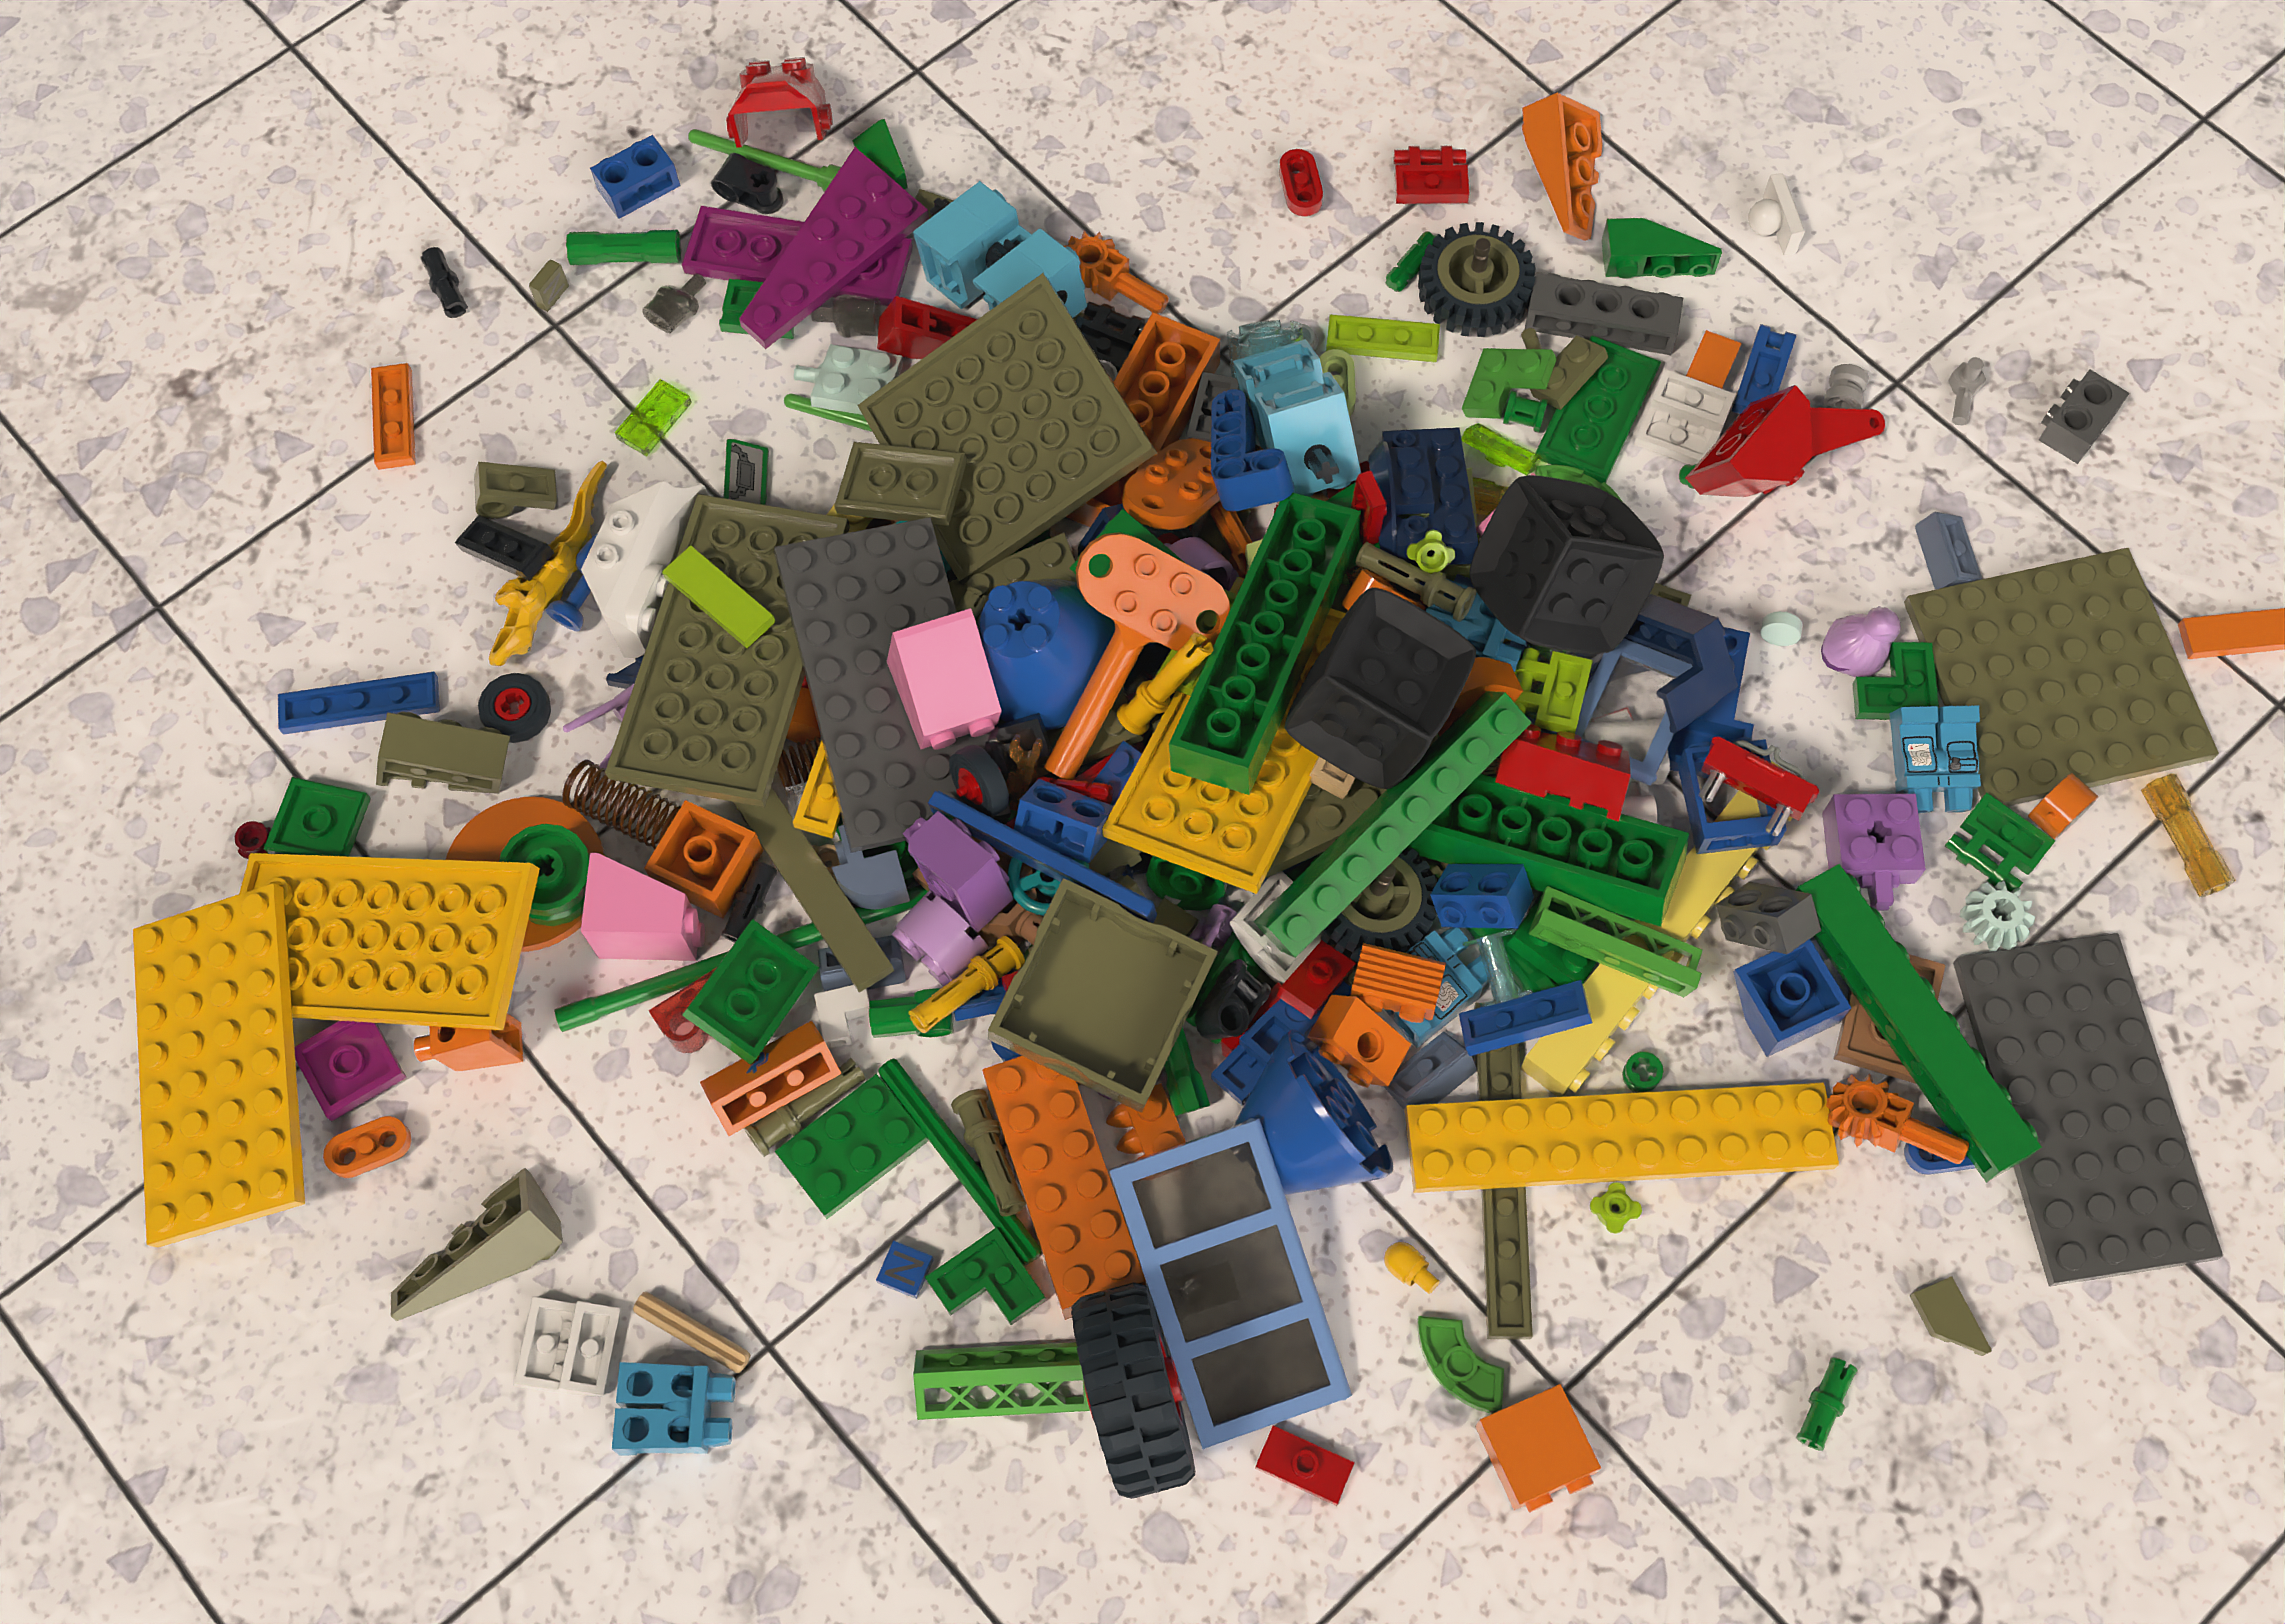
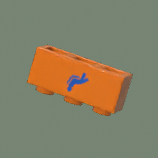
M811 1020L766 1045L751 1065L745 1060L740 1059L700 1081V1084L728 1136H731L842 1073L824 1039Z

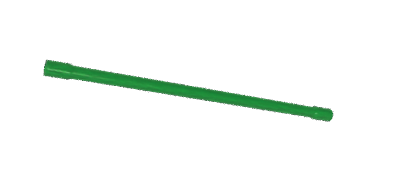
M918 885L907 889L909 902L883 909H866L859 906L854 907L863 923L868 925L911 910L929 891ZM812 922L776 934L778 938L793 949L823 940ZM728 951L597 997H587L556 1008L554 1012L559 1028L562 1032L597 1021L602 1016L706 981Z

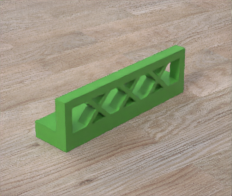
M1549 886L1544 889L1528 934L1683 998L1697 989L1702 973L1696 971L1703 951L1702 949ZM1553 901L1565 906L1572 919L1548 910L1550 902ZM1578 912L1585 914L1586 916L1580 917ZM1593 919L1600 920L1605 923L1610 935L1586 926L1583 923ZM1617 928L1622 929L1625 932L1619 933ZM1631 935L1639 936L1644 939L1649 951L1625 942L1622 939ZM1656 944L1661 945L1664 948L1658 949ZM1673 950L1689 958L1686 966L1664 958L1662 955Z
M1076 1342L916 1350L913 1377L917 1420L1090 1411ZM1083 1380L1084 1397H1064L1056 1389L1064 1381ZM1031 1383L1040 1390L1033 1399L1021 1400L1012 1393L1019 1384ZM985 1385L997 1393L990 1401L977 1402L968 1395L975 1386ZM943 1388L952 1397L945 1404L926 1405L925 1389Z

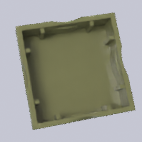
M1063 878L1036 932L1034 945L1023 967L1014 976L988 1028V1040L1142 1113L1218 951L1164 925L1139 919L1124 910L1119 904Z

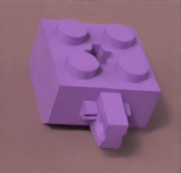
M1834 794L1822 812L1828 869L1840 864L1846 873L1851 874L1857 880L1860 888H1867L1870 907H1874L1878 911H1887L1890 909L1889 906H1892L1894 903L1893 888H1898L1900 884H1915L1926 870L1916 794Z
M937 811L928 820L920 817L903 833L909 844L908 851L914 857L928 884L929 890L934 896L940 897L953 908L975 931L979 932L1014 899L1006 884L1010 879L1005 871L996 863L1000 859L996 851L985 841H981L979 844L971 838V832L957 818L950 821Z

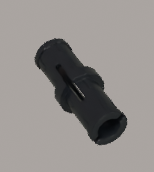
M438 247L426 249L422 252L420 259L430 277L428 284L432 292L440 299L443 311L447 317L457 318L466 313L468 306L459 291V279L456 273L448 266L442 249Z
M755 861L742 891L736 892L733 902L735 906L721 933L722 937L733 943L736 942L752 919L755 920L758 914H762L766 907L763 901L778 871L764 862Z

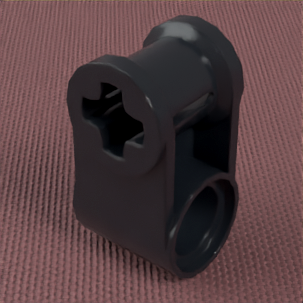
M731 153L711 181V187L723 199L736 202L761 214H772L778 211L784 202L781 190L776 187L777 176L774 170L748 160L737 153Z
M1242 959L1234 960L1218 975L1214 987L1198 1008L1195 1015L1197 1031L1202 1037L1209 1040L1242 1035L1247 1030L1248 1025L1259 1008L1268 999L1271 987L1266 982L1260 983L1247 971V965Z

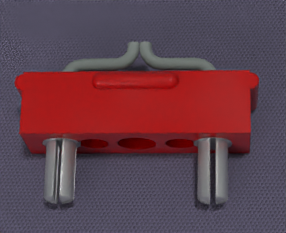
M1719 736L1712 738L1709 747L1710 752L1701 769L1702 772L1710 775L1699 793L1702 799H1704L1716 778L1717 780L1706 801L1712 802L1722 782L1765 803L1776 809L1765 828L1768 833L1771 832L1781 812L1784 813L1772 834L1773 836L1779 835L1789 816L1799 821L1808 804L1816 800L1819 794L1818 786L1804 780L1803 772L1798 767L1782 760L1779 748L1770 745L1768 749L1763 750L1743 740L1731 743ZM1741 747H1745L1762 756H1766L1773 753L1774 760L1776 761V763L1794 772L1796 775L1768 762L1767 760Z

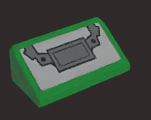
M727 439L724 499L766 505L769 457L767 447L737 439Z

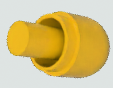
M1396 1242L1387 1248L1384 1255L1385 1266L1403 1284L1406 1283L1412 1286L1416 1283L1430 1294L1440 1283V1280L1427 1270L1429 1262L1425 1260L1426 1257L1409 1243Z

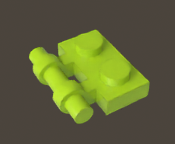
M1533 648L1524 649L1522 659L1518 661L1515 675L1523 692L1515 701V704L1524 714L1528 711L1537 713L1536 726L1554 732L1565 731L1575 734L1593 660L1553 651L1550 664L1538 662L1539 652ZM1540 681L1545 683L1542 695L1530 692L1532 682Z

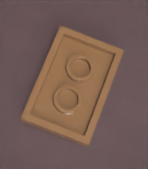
M1909 954L1910 963L1919 976L1925 977L1930 982L1935 992V998L1938 1001L1946 965ZM1849 989L1847 1001L1851 1009L1842 1019L1833 1059L1916 1084Z

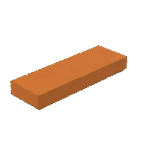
M408 363L371 368L374 463L378 470L416 465L412 369Z
M2285 608L2183 618L2178 623L2188 659L2285 650Z

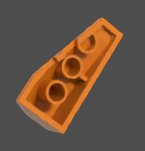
M1557 92L1522 108L1524 122L1522 131L1526 145L1563 232L1586 241L1591 239L1595 201L1591 195L1592 185L1598 183L1599 173L1594 169L1595 158L1601 156L1603 146L1600 112Z

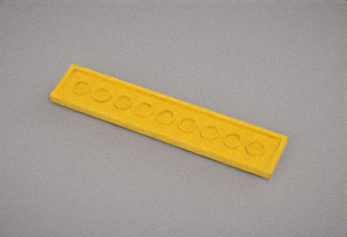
M1825 1083L1406 1105L1404 1109L1413 1193L1835 1169L1839 1165L1833 1127L1828 1123L1830 1111L1826 1107L1827 1094Z

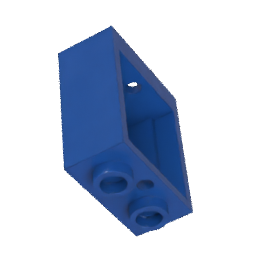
M1742 737L1730 741L1734 743L1743 740L1763 750L1768 749L1766 739L1752 741L1751 738ZM1699 742L1685 748L1677 767L1696 854L1778 845L1787 830L1786 824H1784L1778 836H1773L1772 834L1783 813L1781 812L1771 832L1768 833L1765 828L1776 809L1757 800L1761 817L1707 823L1703 801L1699 796L1700 787L1696 772H1702L1701 769L1710 752L1709 747L1711 743ZM1741 747L1771 763L1769 755L1762 756L1745 747Z

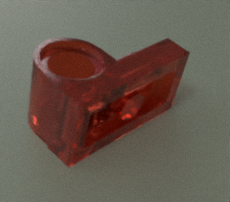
M715 969L648 1010L663 1035L667 1037L671 1045L679 1052H696L705 1045L708 1039V1034L695 1024L693 1029L685 1035H677L676 1030L681 1024L690 1022L682 1014Z

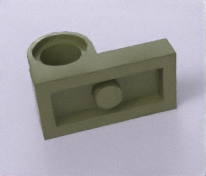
M478 461L474 474L475 511L478 515L488 519H500L510 515L514 506L554 510L557 503L555 469Z

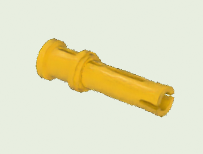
M1193 633L1186 644L1153 680L1142 682L1137 688V695L1129 703H1124L1117 710V717L1125 729L1136 735H1144L1150 728V721L1156 714L1165 712L1170 703V696L1200 663L1213 652L1211 642H1208L1203 648L1200 647L1207 640L1204 635Z
M1007 936L1000 937L997 940V945L981 957H973L968 964V969L943 986L923 1003L911 1009L908 1013L912 1023L920 1032L926 1033L939 1021L950 1015L983 989L993 990L998 986V980L1013 969L1019 970L1023 967L1025 959L1021 950Z

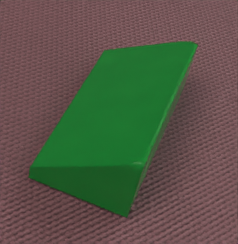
M881 119L853 139V145L903 189H908L904 167L886 121Z

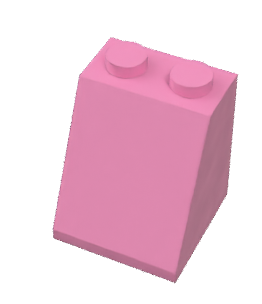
M971 608L892 633L887 664L920 749L930 746L934 750L942 749L955 743L958 737L971 734L972 737H979L991 732L995 728L994 726L997 725L1001 714V708Z
M590 853L581 932L599 959L696 961L698 947L704 946L705 925L700 923L697 909L692 908L686 894L599 853Z

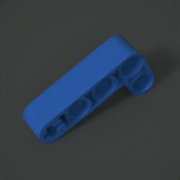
M1237 389L1224 391L1218 394L1212 401L1211 474L1222 507L1228 511H1240L1282 501L1288 498L1295 488L1283 451L1275 448L1256 451L1255 424L1244 392Z

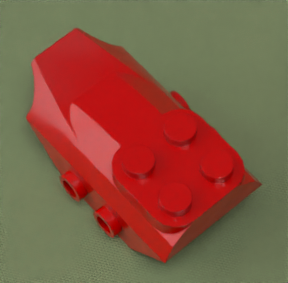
M805 57L784 59L780 66H771L770 60L753 61L745 66L746 69L739 74L741 90L726 117L729 139L734 138L736 148L742 147L748 139L747 113L810 108L817 139L823 140L827 130H831V125H833L830 103L826 104L825 90L815 77L813 64L806 63Z

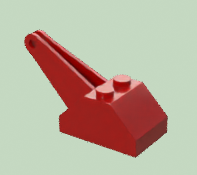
M1796 385L1751 402L1686 476V480L1699 495L1748 497L1760 492L1767 494L1777 486L1784 484L1788 487L1797 482L1805 473L1802 468L1813 456L1880 435L1885 428V419L1879 411L1874 409L1810 407V401Z

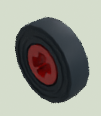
M511 673L501 675L486 686L481 693L478 710L479 718L485 727L497 729L503 735L510 736V743L528 741L543 730L551 714L549 695L539 681L527 674ZM513 702H518L519 712L516 714L510 712V704Z

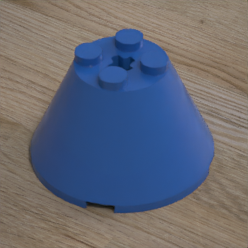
M1063 579L1019 581L1006 586H997L989 593L988 601L976 625L1001 708L999 720L1005 723L1040 713L1046 731L1066 726L1115 632L1114 621L1097 611L1084 600L1076 582Z
M1297 1030L1287 1032L1282 1036L1233 1126L1246 1122L1250 1118L1260 1119L1285 1195L1378 1180L1390 1175L1393 1172V1161L1386 1144L1378 1147L1371 1133L1377 1125L1351 1085L1332 1062L1319 1054L1320 1048L1318 1046L1310 1051L1301 1043L1306 1039L1304 1034ZM1246 1142L1231 1147L1232 1152L1242 1163L1248 1161L1257 1174L1254 1176L1257 1186L1266 1195L1249 1143Z

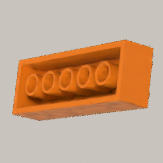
M1152 312L1113 383L1155 450L1161 451L1169 444L1179 440L1189 422L1202 373L1215 374L1219 367L1221 339ZM1126 474L1067 515L1066 518L1091 527L1103 508L1123 503L1124 487L1131 476Z
M1024 1056L982 1069L1064 1320L1072 1318L1071 1307L1081 1296L1133 1282L1146 1285L1144 1274L1077 1082Z

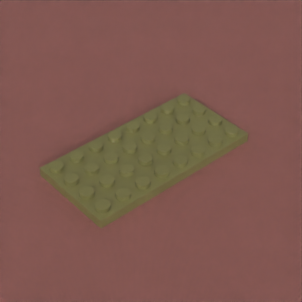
M697 495L677 557L691 545L774 616L776 622L750 647L745 648L668 582L605 771L609 780L765 807L805 677L774 555V547L848 533L850 525L847 518Z

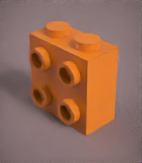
M1561 1384L1484 1417L1475 1426L1514 1510L1526 1505L1528 1512L1531 1513L1554 1502L1550 1494L1565 1487L1569 1494L1585 1489L1594 1484L1591 1476L1601 1469Z

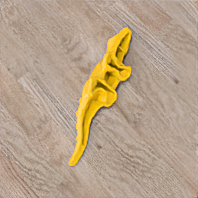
M604 461L598 462L589 472L577 493L569 524L548 544L555 552L530 581L518 576L516 579L506 582L496 593L495 601L499 605H505L509 611L505 625L497 634L495 643L490 651L489 663L491 665L502 666L512 655L526 654L531 650L534 633L537 630V623L542 618L543 611L550 603L561 599L563 596L562 589L572 573L577 571L576 556L592 538L590 529L594 519L591 516V510L594 508L593 499L597 494L598 485L605 475L604 472L607 464Z

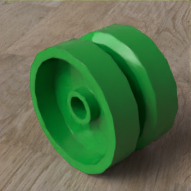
M540 824L527 827L513 836L502 850L499 862L532 863L540 868L528 920L539 925L557 926L569 923L583 914L590 854L577 834L563 826Z

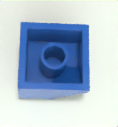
M1810 939L1789 954L1773 951L1733 971L1745 1021L1766 1057L1839 1024L1851 1009L1850 1004Z

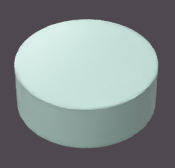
M1779 611L1770 613L1763 618L1761 637L1766 642L1778 646H1790L1796 644L1801 638L1802 622L1797 616Z

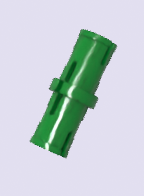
M1830 1358L1829 1366L1818 1391H1814L1810 1395L1808 1401L1811 1407L1800 1432L1796 1436V1439L1802 1444H1805L1806 1440L1810 1441L1808 1447L1818 1451L1824 1450L1825 1442L1836 1417L1843 1415L1846 1408L1843 1404L1844 1398L1858 1371L1852 1364L1844 1368L1846 1361L1839 1358Z

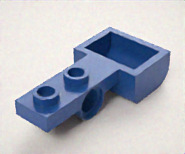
M1724 627V639L1728 653L1734 662V674L1738 687L1722 697L1706 714L1680 731L1675 732L1668 747L1670 770L1679 772L1677 764L1684 749L1692 744L1699 742L1711 743L1712 738L1718 736L1729 742L1742 737L1752 739L1754 724L1734 720L1750 638L1749 632ZM1696 772L1699 777L1708 778L1710 776L1704 772Z

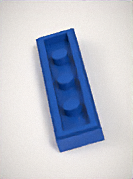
M434 671L278 694V729L283 735L386 720L387 712L393 714L411 712L417 715L440 712L438 676Z

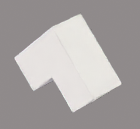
M851 985L814 994L822 1037L828 1049L851 1045L852 1039L848 1020L869 1015L870 999L867 988L859 993L855 986Z

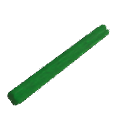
M895 1058L884 1063L878 1069L880 1077L924 1132L930 1143L995 1228H998L1022 1264L1028 1265L1036 1260L1042 1253L1041 1247L1015 1214L1001 1216L985 1174L902 1065Z

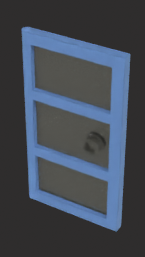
M1250 1118L1241 1124L1109 1169L1202 1449L1341 1400L1344 1401L1352 1396L1259 1118Z

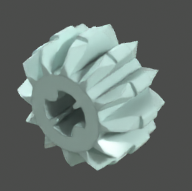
M2005 881L1998 882L1995 887L1986 882L1981 884L1977 891H1971L1965 898L1966 905L1960 910L1959 917L1967 920L1963 926V932L1975 933L1974 945H1979L1985 941L1990 952L1996 951L2000 945L2005 950L2014 949L2017 942H2024L2030 935L2028 928L2034 924L2035 916L2027 912L2032 907V901H2021L2018 898L2021 894V888L2009 892L2007 891Z

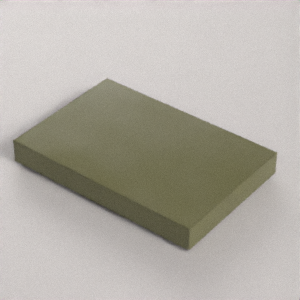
M853 442L834 505L837 514L899 521H914L931 517L932 524L949 526L967 463L965 453Z

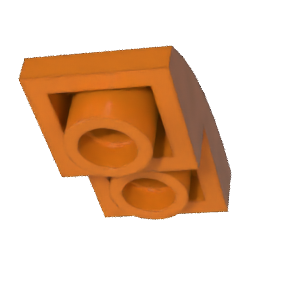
M1706 330L1686 376L1723 389L1742 343Z

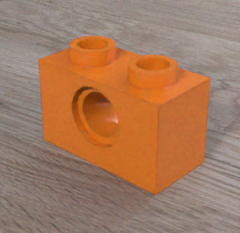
M1331 995L1308 1035V1038L1320 1047L1318 1052L1322 1057L1332 1063L1340 1064L1348 1071L1346 1075L1351 1081L1366 1088L1370 1084L1388 1087L1412 1045L1355 996Z

